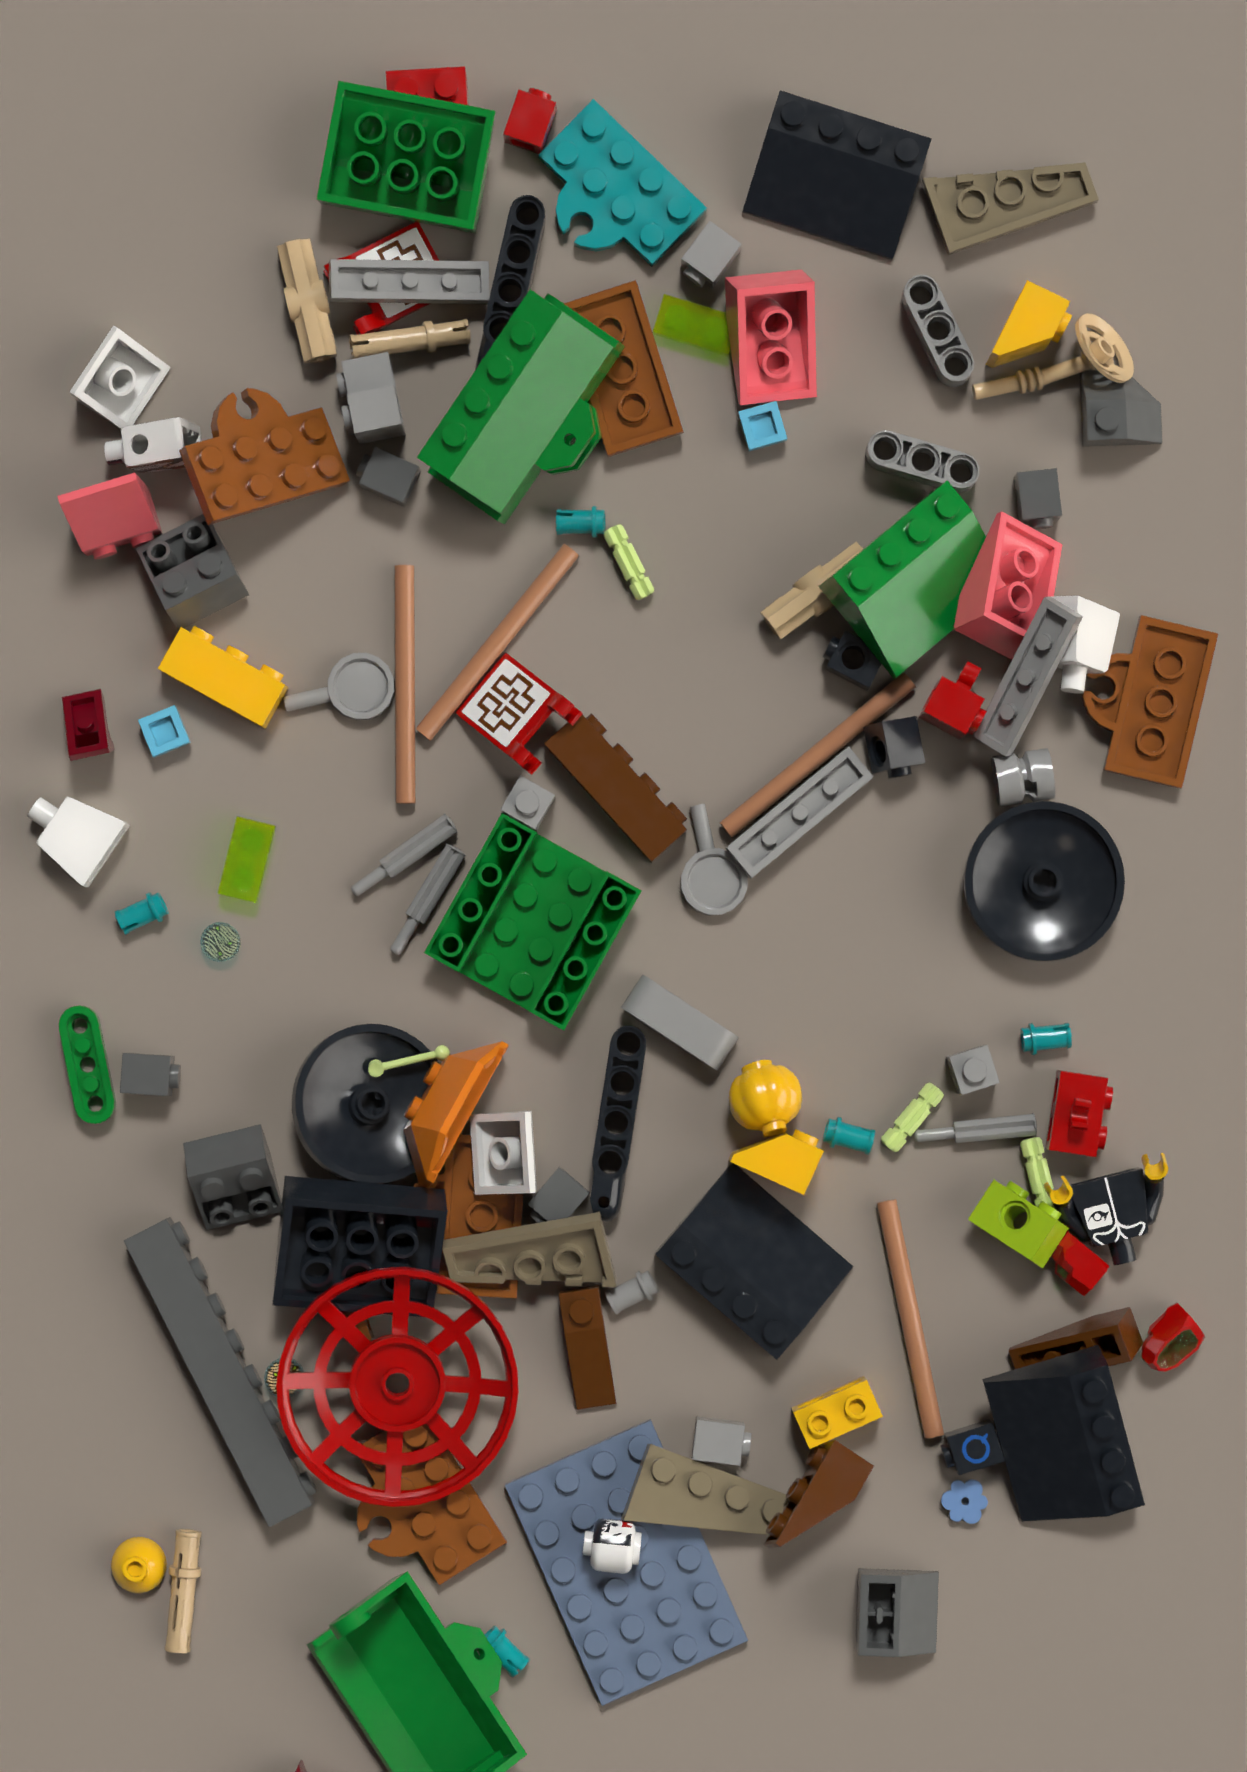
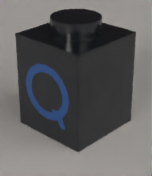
M990 1419L944 1433L947 1443L940 1445L946 1466L947 1468L954 1466L959 1476L1005 1461L993 1422Z

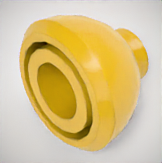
M133 1537L122 1542L116 1548L111 1561V1571L115 1581L120 1587L132 1593H144L157 1587L163 1580L167 1569V1560L162 1548L153 1540L145 1537Z

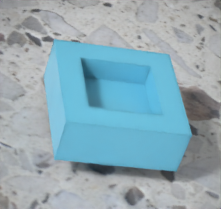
M777 401L738 411L749 452L787 441Z
M175 705L138 720L154 758L191 743Z

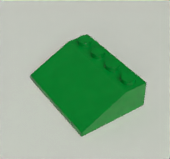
M338 81L316 200L324 205L476 234L496 111Z
M947 480L818 587L893 679H895L954 629L959 595L986 536L973 511Z

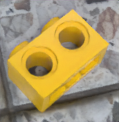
M865 1376L792 1407V1411L809 1449L883 1417Z

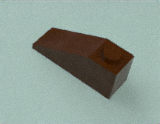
M599 1285L559 1291L577 1410L617 1404Z
M1130 1307L1093 1315L1012 1346L1008 1351L1015 1369L1098 1345L1108 1366L1132 1361L1141 1348L1143 1341Z

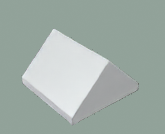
M113 326L70 390V393L78 402L122 429L135 423L171 367L119 328Z
M532 1111L470 1115L475 1195L536 1193Z

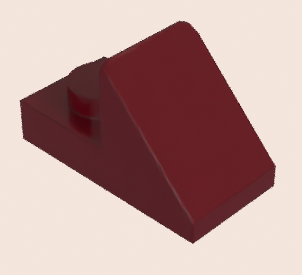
M101 689L62 697L70 761L106 754L115 750L108 730L105 700Z

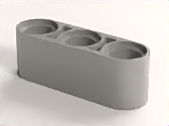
M920 274L913 276L906 283L902 293L901 301L903 308L937 378L948 387L961 386L967 382L974 369L973 355L936 281L928 275ZM915 287H924L929 291L931 301L923 305L913 302L910 297V290ZM934 322L944 324L948 330V337L943 340L931 338L928 334L927 326ZM953 357L962 360L966 368L965 373L959 376L949 374L944 366L945 361Z
M879 431L870 438L866 447L865 456L872 468L936 488L948 480L957 493L967 492L973 487L979 477L980 468L973 456L896 432ZM881 441L890 443L894 447L895 456L889 460L877 458L873 451L874 445ZM919 452L928 454L932 458L933 467L925 472L915 469L912 464V456ZM954 464L966 465L971 473L970 480L964 483L956 482L950 475V467Z
M643 974L621 1006L622 1009L717 1071L739 1039L738 1036Z

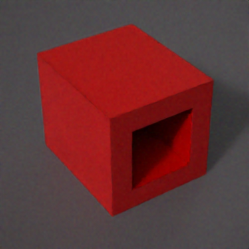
M529 88L528 92L518 90L503 133L504 143L536 154L542 152L557 112L556 102L551 101L552 96L535 88Z

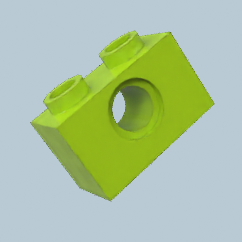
M993 1179L968 1220L1039 1267L1044 1268L1069 1229L1058 1221L1061 1213L1043 1201L1036 1207L1026 1200L1030 1193L1012 1181H1009L1005 1187ZM1027 1212V1221L1024 1226L1014 1229L1016 1216Z

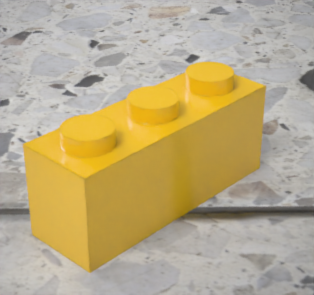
M193 626L190 632L180 627L157 669L266 729L288 690V687L281 682L284 675L265 664L262 665L260 670L246 663L249 658L247 654L230 645L227 646L225 651L211 644L214 636L196 626Z

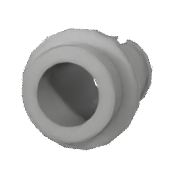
M638 1271L635 1273V1278L605 1291L615 1314L646 1298L649 1301L654 1299L653 1295L658 1293L659 1290L649 1271L644 1273Z

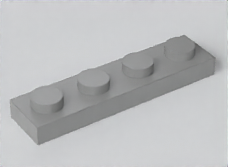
M330 259V302L488 304L490 297L489 261Z
M1051 596L1043 598L973 737L1005 757L1013 754L1083 618L1082 615Z
M848 746L725 849L751 879L874 776Z

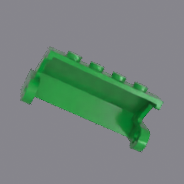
M530 289L417 458L430 466L427 471L429 474L498 522L505 524L541 470L551 475L580 470L602 437L597 409L591 406L588 401L625 346L549 293H547L545 298H542Z
M408 1571L383 1584L328 1625L330 1628L306 1644L389 1772H506L527 1755L490 1698L491 1695L499 1690L502 1667L501 1659L480 1628L455 1622L444 1628Z

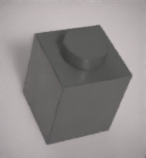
M375 447L371 456L368 454L363 456L356 475L361 477L359 484L362 489L405 507L421 471L419 466Z
M1057 468L1017 472L1014 476L1018 520L1024 524H1029L1035 530L1053 527V521L1059 520L1062 516Z
M123 1053L120 1093L172 1096V1088H179L181 1065L174 1064L175 1056Z
M559 1166L528 1203L534 1209L529 1215L537 1223L568 1218L590 1192Z

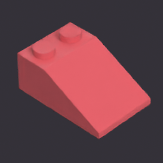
M802 269L725 277L726 319L738 403L740 405L817 397L815 282Z
M135 472L57 496L81 551L86 556L93 555L95 560L116 554V547L131 543L132 548H137L155 539V535L162 533L150 490Z
M1002 511L997 513L959 595L954 630L1012 660L1043 598L1054 596L1062 544Z

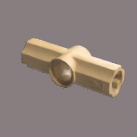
M309 238L285 242L277 246L278 257L286 283V288H284L286 303L291 322H295L304 363H317L329 360L337 356V348L328 314L331 313L323 279H319L311 240Z
M857 542L824 566L818 565L792 585L793 589L776 599L760 613L779 640L785 638L813 616L818 617L834 606L818 586L863 549Z

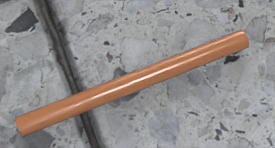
M566 544L562 545L415 728L429 741L434 738L577 560L579 555Z
M395 565L396 804H415L414 566Z
M903 672L720 822L721 826L733 838L864 730L863 727L871 725L916 688L915 684Z
M892 1199L878 1202L877 1207L924 1437L934 1438L944 1435L897 1200Z

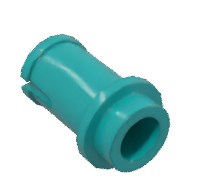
M592 506V510L557 509L556 511L557 535L592 534L593 538H597L598 534H605V510H598L597 506Z
M150 892L146 893L145 899L115 911L116 919L125 935L156 919L158 922H162L163 916L169 914L166 903L159 892L154 895Z
M1029 1023L1028 1028H1021L1020 1030L1023 1052L1030 1051L1031 1055H1036L1039 1050L1068 1049L1072 1047L1069 1023L1034 1027L1033 1023Z
M837 1117L836 1120L829 1118L822 1141L829 1143L830 1148L838 1145L869 1155L875 1137V1130L844 1123L841 1117Z
M493 1626L484 1635L501 1659L502 1667L511 1677H514L518 1674L517 1669L521 1671L527 1665L530 1658L525 1656L505 1636L507 1631L504 1628L499 1630L496 1626Z

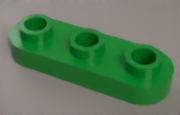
M73 1006L65 1010L61 1015L59 1032L74 1107L77 1115L83 1121L91 1124L102 1123L113 1115L116 1108V1098L100 1019L96 1012L89 1007ZM78 1018H83L87 1022V1029L83 1033H78L74 1029V1022ZM86 1057H91L95 1061V1068L91 1072H86L82 1068V1061ZM93 1096H99L103 1100V1107L99 1111L92 1110L89 1105L90 1099Z

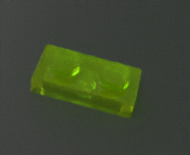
M666 294L663 295L653 328V335L728 357L731 348L726 312Z
M236 817L217 894L258 903L277 826Z

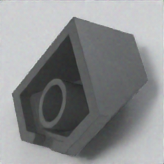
M1089 369L1080 373L1082 447L1162 444L1161 403L1133 377L1125 383H1116L1106 378L1097 370Z

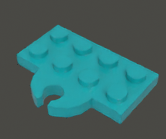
M594 99L538 155V158L565 183V186L558 195L556 205V217L561 233L565 234L568 232L570 222L579 215L587 216L593 223V228L589 233L579 235L574 241V246L583 250L597 252L611 249L624 240L652 267L707 211V207Z

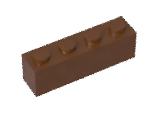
M592 713L586 718L582 714L573 726L567 722L544 743L545 747L652 863L687 831L683 825L687 818L673 802H670L667 806L664 805L655 795L661 789L645 772L640 777L629 766L634 761L633 758L619 743L612 747L602 735L607 730Z

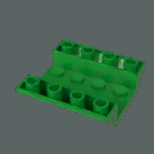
M501 813L424 953L564 1031L642 890L608 871L606 872L537 834L536 831Z

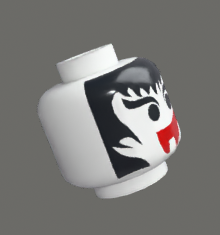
M598 1519L594 1524L593 1532L585 1531L583 1555L591 1556L590 1564L596 1571L628 1573L632 1568V1564H639L642 1533L636 1532L634 1524L630 1521Z

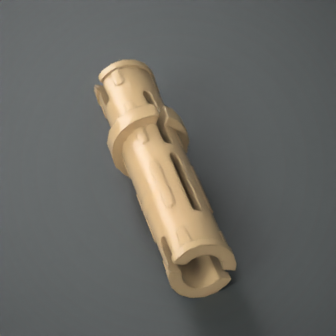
M467 319L433 324L432 321H424L423 326L359 335L352 334L349 335L350 350H353L351 356L352 359L384 352L396 354L425 349L427 353L436 352V348L468 345L471 344L470 330H467L469 323Z
M176 1530L173 1565H169L172 1586L164 1649L167 1652L187 1653L191 1649L196 1579L201 1576V1567H198V1555L202 1532L198 1530Z

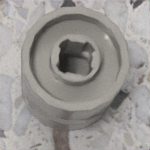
M1048 748L1025 751L1022 758H1018L1015 753L1006 757L1004 755L991 757L993 783L999 807L1021 804L1024 797H1029L1032 802L1055 799L1054 772Z

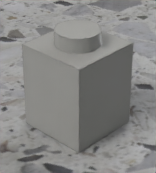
M709 221L681 258V266L685 269L683 275L701 288L706 284L713 289L740 253L742 244Z
M520 775L500 810L530 829L537 831L556 796Z
M983 1044L946 1056L958 1095H964L1000 1083L988 1045Z
M697 1416L692 1460L740 1466L741 1456L749 1457L752 1433L744 1432V1422Z

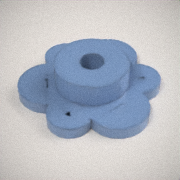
M974 1479L968 1480L965 1483L961 1480L953 1481L951 1490L946 1491L941 1497L943 1507L950 1510L949 1516L951 1520L959 1522L963 1519L969 1524L977 1523L980 1520L981 1509L987 1507L988 1500L984 1495H981L983 1491L982 1485ZM964 1497L968 1498V1502L966 1504L961 1503V1500Z

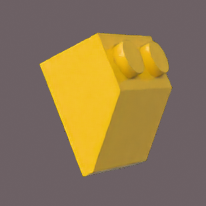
M1027 280L985 365L994 368L1044 351L1051 340L1058 343L1072 317L1071 314L1066 312L1070 301Z
M795 1129L792 1136L784 1132L733 1151L728 1160L804 1195L824 1151L816 1147L819 1139Z

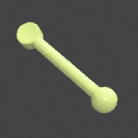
M440 1045L435 1051L388 1062H381L377 1059L372 1060L368 1065V1072L373 1077H379L383 1074L384 1070L432 1059L443 1061L450 1055L448 1047Z

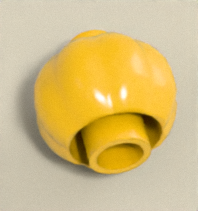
M759 1060L745 1065L741 1069L742 1075L734 1079L729 1090V1106L733 1117L746 1129L763 1131L764 1137H773L786 1132V1124L797 1116L801 1108L802 1090L799 1080L788 1068L782 1065H773L771 1060Z

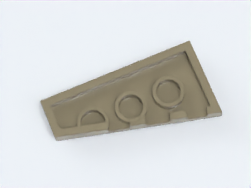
M1085 162L1034 167V169L1013 171L1012 169L996 171V173L976 175L971 173L956 175V177H929L922 179L923 187L948 255L1095 204L1099 200Z
M600 1212L443 1241L442 1250L449 1276L456 1282L503 1284L505 1279L523 1280L528 1285H541V1281H565V1286H582V1282L602 1283V1287H616V1275Z
M647 1444L621 1520L769 1535L766 1533L768 1524L776 1513L783 1512L789 1500L784 1493L658 1446Z

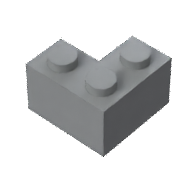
M384 352L341 361L343 372L337 373L336 377L341 397L347 396L348 405L341 406L345 428L349 436L355 435L360 445L406 435L389 353Z

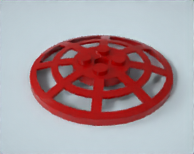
M410 1267L377 1268L358 1273L334 1284L319 1295L299 1316L290 1331L280 1356L276 1381L277 1406L283 1430L294 1452L308 1470L327 1486L347 1497L368 1504L389 1507L415 1506L439 1500L460 1490L478 1477L494 1460L508 1437L515 1418L519 1394L518 1370L512 1345L501 1322L488 1305L470 1289L449 1277L429 1270ZM394 1278L393 1300L367 1305L353 1312L348 1317L331 1302L339 1294L357 1285L378 1279ZM410 1279L424 1280L444 1287L463 1298L472 1307L453 1321L448 1315L434 1307L409 1301ZM393 1312L392 1334L379 1337L371 1342L356 1327L358 1323L372 1316ZM319 1313L334 1329L320 1349L315 1363L314 1372L290 1373L291 1361L298 1341L309 1322ZM409 1313L429 1318L441 1325L444 1330L428 1343L408 1335ZM482 1319L491 1328L500 1347L505 1366L506 1380L481 1378V1368L477 1353L465 1333ZM344 1337L359 1352L353 1362L351 1371L326 1372L332 1352L338 1342ZM455 1341L459 1344L466 1358L469 1377L445 1375L439 1355ZM394 1373H402L409 1380L408 1388L401 1393H394L386 1386L387 1378ZM326 1388H349L350 1396L356 1409L340 1424L329 1407ZM289 1389H314V1399L319 1416L330 1434L313 1451L305 1442L295 1422L290 1404ZM445 1392L468 1393L464 1410L456 1424L451 1428L437 1412L442 1404ZM480 1396L505 1397L503 1410L494 1433L482 1451L475 1456L463 1442L461 1436L466 1432L474 1419L480 1402ZM367 1421L371 1425L387 1431L386 1452L367 1447L353 1439L351 1435ZM426 1424L439 1438L435 1443L422 1449L402 1452L404 1431L413 1430ZM340 1446H343L347 1451L361 1459L375 1464L386 1465L385 1490L370 1488L352 1482L334 1472L324 1462ZM447 1449L464 1467L453 1476L436 1484L414 1490H401L402 1466L428 1461L442 1454Z

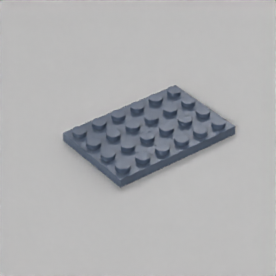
M651 1419L505 1483L506 1490L602 1706L748 1641L699 1528L630 1521L634 1524L636 1532L642 1533L639 1564H632L631 1570L625 1574L596 1571L590 1564L591 1556L583 1555L585 1531L593 1532L594 1524L598 1519L621 1520L647 1444L663 1448Z

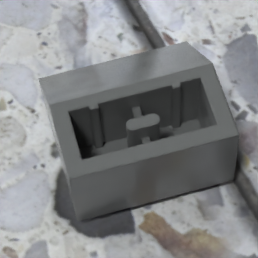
M203 514L136 548L167 614L178 631L180 627L186 628L249 595L214 525H207Z
M261 1124L183 1143L187 1177L206 1230L281 1211L282 1199L271 1153Z
M858 1568L856 1650L858 1656L904 1657L936 1653L939 1571Z

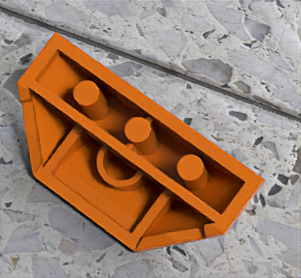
M501 1041L449 1055L440 1064L434 1061L426 1073L423 1082L428 1087L422 1098L417 1096L413 1098L404 1114V1117L409 1119L404 1128V1133L418 1182L421 1186L427 1188L435 1182L442 1166L509 1046L505 1042Z

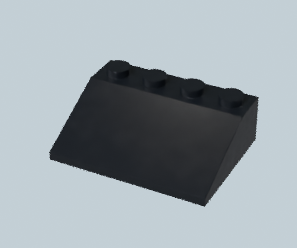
M780 90L742 213L893 260L932 138Z
M734 1163L729 1165L655 1251V1255L776 1360L802 1332L853 1268L852 1264Z
M285 1176L272 1305L307 1308L319 1295L334 1284L355 1274L377 1268L410 1267L429 1270L439 1274L448 1212L445 1189ZM394 1278L378 1279L357 1285L339 1294L331 1302L340 1311L355 1312L370 1304L393 1300ZM410 1279L409 1301L434 1307L437 1285L424 1280ZM393 1312L383 1314L392 1315ZM409 1313V1316L412 1317H423L417 1314Z
M1098 1345L982 1379L1022 1522L1107 1517L1145 1505L1109 1366Z

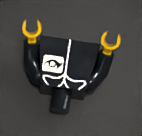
M1160 1153L1161 1160L1154 1165L1149 1164L1148 1156L1144 1154L1141 1160L1145 1174L1142 1168L1136 1167L1069 1184L1065 1176L1062 1175L1060 1178L1063 1183L1059 1189L1052 1190L1048 1182L1044 1184V1189L1052 1200L1054 1209L1061 1213L1058 1220L1069 1228L1068 1231L1075 1238L1082 1242H1089L1093 1247L1108 1244L1113 1265H1121L1137 1260L1131 1238L1147 1234L1148 1226L1156 1221L1164 1195V1177L1168 1173V1165L1164 1153Z

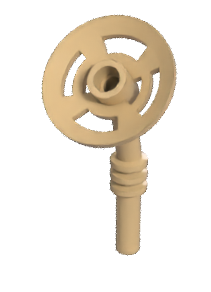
M1086 313L1079 317L1075 324L1076 336L1082 349L1081 356L1041 370L1039 367H1033L1031 372L1028 368L1024 370V374L1019 370L1016 371L1015 376L973 384L972 393L975 400L1015 391L1024 394L1026 389L1029 392H1033L1035 387L1037 390H1042L1043 385L1089 369L1099 371L1106 378L1116 383H1125L1133 376V360L1126 344L1114 328L1099 316ZM1087 328H1091V329L1095 330L1096 332H1098L1099 334H1097V333H1095V332H1093V331H1087ZM1114 355H1116L1118 359L1119 367L1114 365Z

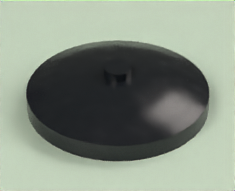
M1051 801L1022 804L1007 810L993 819L974 841L964 870L966 903L974 922L981 932L993 944L1005 952L1033 961H1055L1069 958L1094 945L1104 936L1115 921L1123 901L1125 889L1122 858L1107 830L1084 811L1064 803Z
M382 1024L351 1026L321 1041L308 1054L299 1068L292 1092L294 1125L299 1139L309 1155L326 1171L346 1181L384 1184L414 1173L415 1168L404 1133V1128L409 1119L404 1117V1114L415 1096L422 1098L428 1087L423 1082V1079L433 1062H439L437 1059L388 1069L384 1070L383 1074L379 1077H373L369 1074L368 1065L372 1060L376 1059L381 1062H388L431 1051L409 1033Z

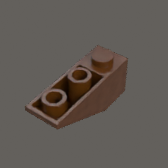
M836 1440L827 1441L813 1447L806 1459V1464L809 1466L802 1479L797 1478L787 1491L786 1498L789 1501L782 1513H776L768 1524L766 1533L769 1536L764 1545L768 1548L781 1547L853 1502L874 1465Z

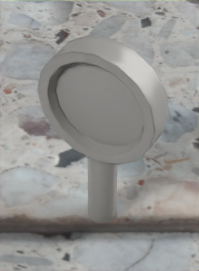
M352 653L341 658L332 668L327 687L284 696L286 711L289 712L332 702L333 706L346 717L354 720H370L381 715L391 705L395 694V679L389 666L379 657L369 653Z
M699 804L690 807L699 852L694 854L685 864L681 875V890L686 901L696 911L706 915H722L734 910L743 900L748 888V876L728 851L715 848L705 804Z

